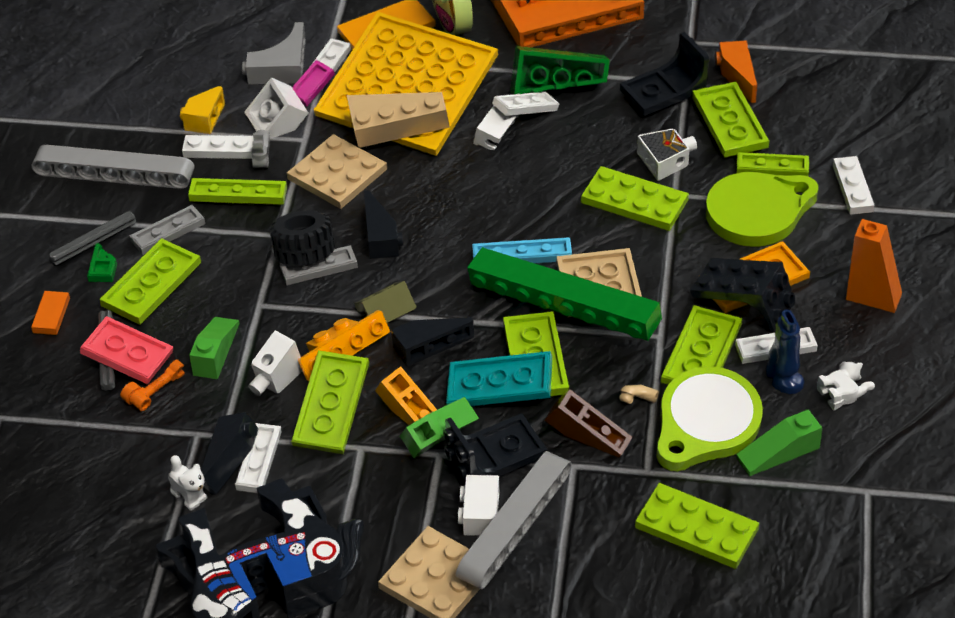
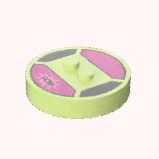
M432 0L438 19L446 33L456 36L471 31L473 25L471 0Z

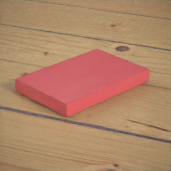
M107 316L80 347V354L145 384L152 380L173 353V346Z

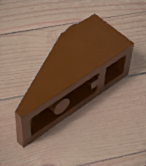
M570 389L556 401L545 418L547 423L564 436L616 457L622 456L632 439L631 435Z

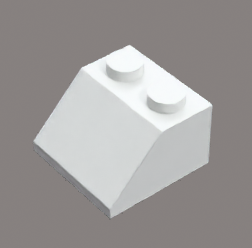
M270 78L245 110V114L256 131L266 130L269 132L270 139L295 131L308 115V111L290 85Z

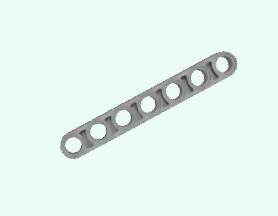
M42 145L39 147L33 160L32 169L41 176L183 189L189 185L194 171V163L188 158Z
M545 451L462 558L456 571V577L480 589H484L565 482L570 473L572 462Z

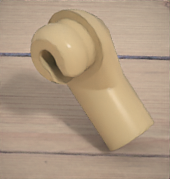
M627 385L620 390L622 393L619 399L631 404L635 396L655 403L658 399L659 391L644 385Z

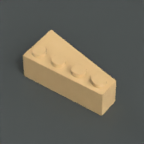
M442 92L347 95L358 148L450 127Z

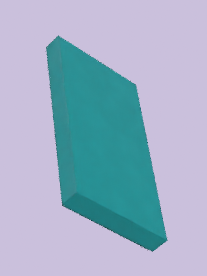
M551 351L450 362L446 404H451L463 397L467 399L471 406L550 398L553 357Z

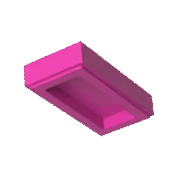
M316 59L292 89L302 104L307 107L335 75V72L332 68Z

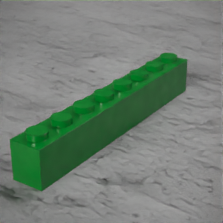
M482 247L467 267L471 284L478 288L494 291L499 295H506L521 302L540 306L543 309H550L565 316H572L587 323L597 324L612 331L622 332L633 338L649 341L662 320L660 302Z

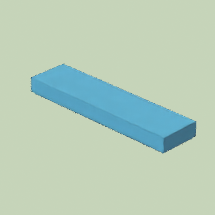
M570 237L472 244L473 259L482 247L532 263L556 262V256L572 255Z

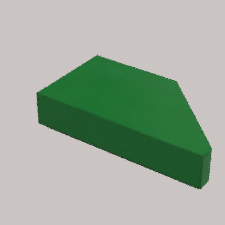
M96 243L87 275L88 281L113 282L117 268L116 258L108 254L102 248V245Z

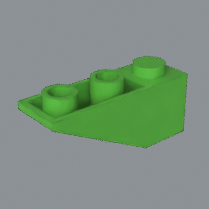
M465 397L424 416L404 429L400 438L413 458L445 440L443 430L446 429L445 419L451 417L459 430L464 429L479 419Z

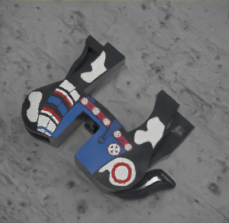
M283 478L257 487V494L262 511L277 519L285 529L284 533L259 538L240 545L223 555H218L205 508L178 517L182 535L156 544V549L161 566L175 574L181 586L192 596L191 607L195 618H260L255 593H259L271 586L287 617L294 618L329 606L343 596L347 587V577L355 569L360 558V542L364 532L363 520L352 519L339 524L337 530H335L332 526L328 525L327 516L310 485L292 492Z

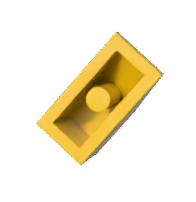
M217 86L188 99L185 107H182L180 112V119L183 121L185 131L212 133L225 105L222 87Z

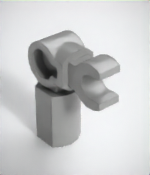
M258 130L253 133V168H268L269 132Z

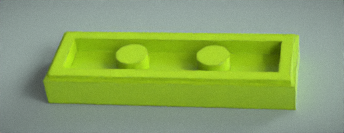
M738 152L737 173L760 172L783 176H809V156Z

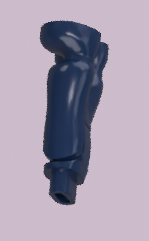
M784 310L782 316L777 320L775 340L768 354L769 360L766 366V375L769 378H773L772 386L778 391L786 394H796L803 389L804 378L798 373L800 368V326L790 310Z

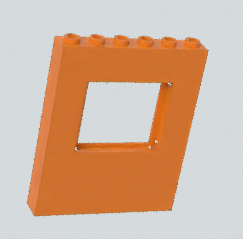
M491 0L517 46L531 48L644 18V0H529V3H527V0Z

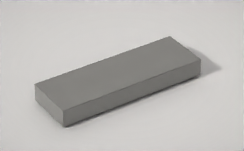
M190 205L129 235L130 241L144 255L161 238L170 242L204 225L205 219L193 205Z
M351 245L334 249L330 256L313 264L291 266L280 263V269L286 285L358 268Z

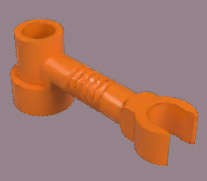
M174 360L165 370V373L145 388H141L135 382L128 383L122 389L120 397L129 405L133 404L140 411H145L152 401L149 397L170 381L181 378L185 374L181 368L185 365L179 360Z

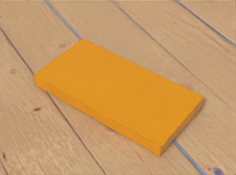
M404 0L338 25L337 32L345 42L351 44V49L353 50L377 12L429 28L435 27L436 23L435 19L418 0Z
M783 241L740 258L742 260L782 262L785 272L788 274L790 286L810 278V271ZM713 299L724 313L747 304L741 301Z

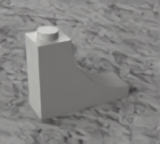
M295 22L290 35L276 46L261 51L247 52L246 62L242 63L243 75H247L248 84H266L270 78L283 83H296L303 75L306 41L304 22Z

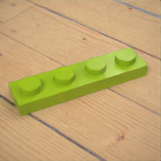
M192 178L188 196L191 202L284 205L287 183L286 181Z

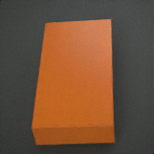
M44 291L31 326L33 333L58 334L70 300L68 292Z

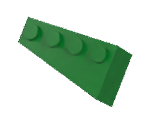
M516 46L510 92L513 95L529 92L535 93L542 92L543 90L607 82L610 59L605 55Z

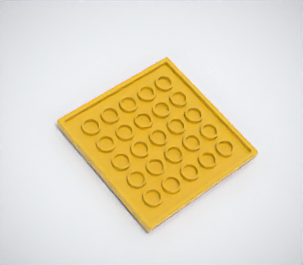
M377 12L314 108L315 116L353 128L347 95L442 92L449 128L392 140L393 142L437 156L496 60L498 49Z

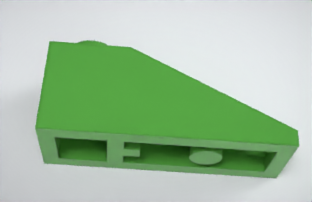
M214 317L201 331L189 355L193 376L218 379L240 324L239 320Z
M808 409L782 420L737 453L736 458L748 475L752 476L819 449L822 427Z

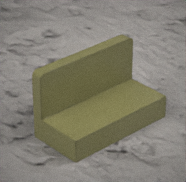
M405 281L396 282L354 303L357 311H365L366 316L377 310L382 311L387 323L416 309V304Z

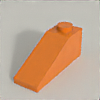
M747 41L719 42V52H715L716 66L720 65L721 74L730 83L737 82L743 95L751 103H756L757 82Z

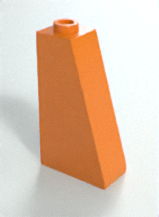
M862 219L854 237L846 300L895 313L902 296V290L887 225Z

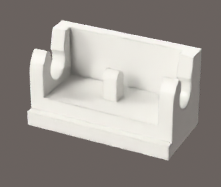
M493 105L477 127L473 144H479L487 149L495 150L497 146L490 143L487 139L499 143L505 132L514 124L515 119L519 115L505 116Z

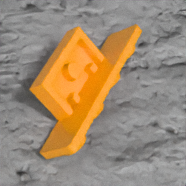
M377 310L359 322L342 318L337 320L333 324L334 326L327 331L324 330L316 333L313 336L314 339L306 343L310 352L298 359L306 380H310L318 350L353 356L388 334L390 329L382 311Z

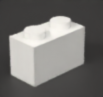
M466 475L465 486H460V502H464V507H459L458 524H463L464 535L480 536L498 513L499 476Z

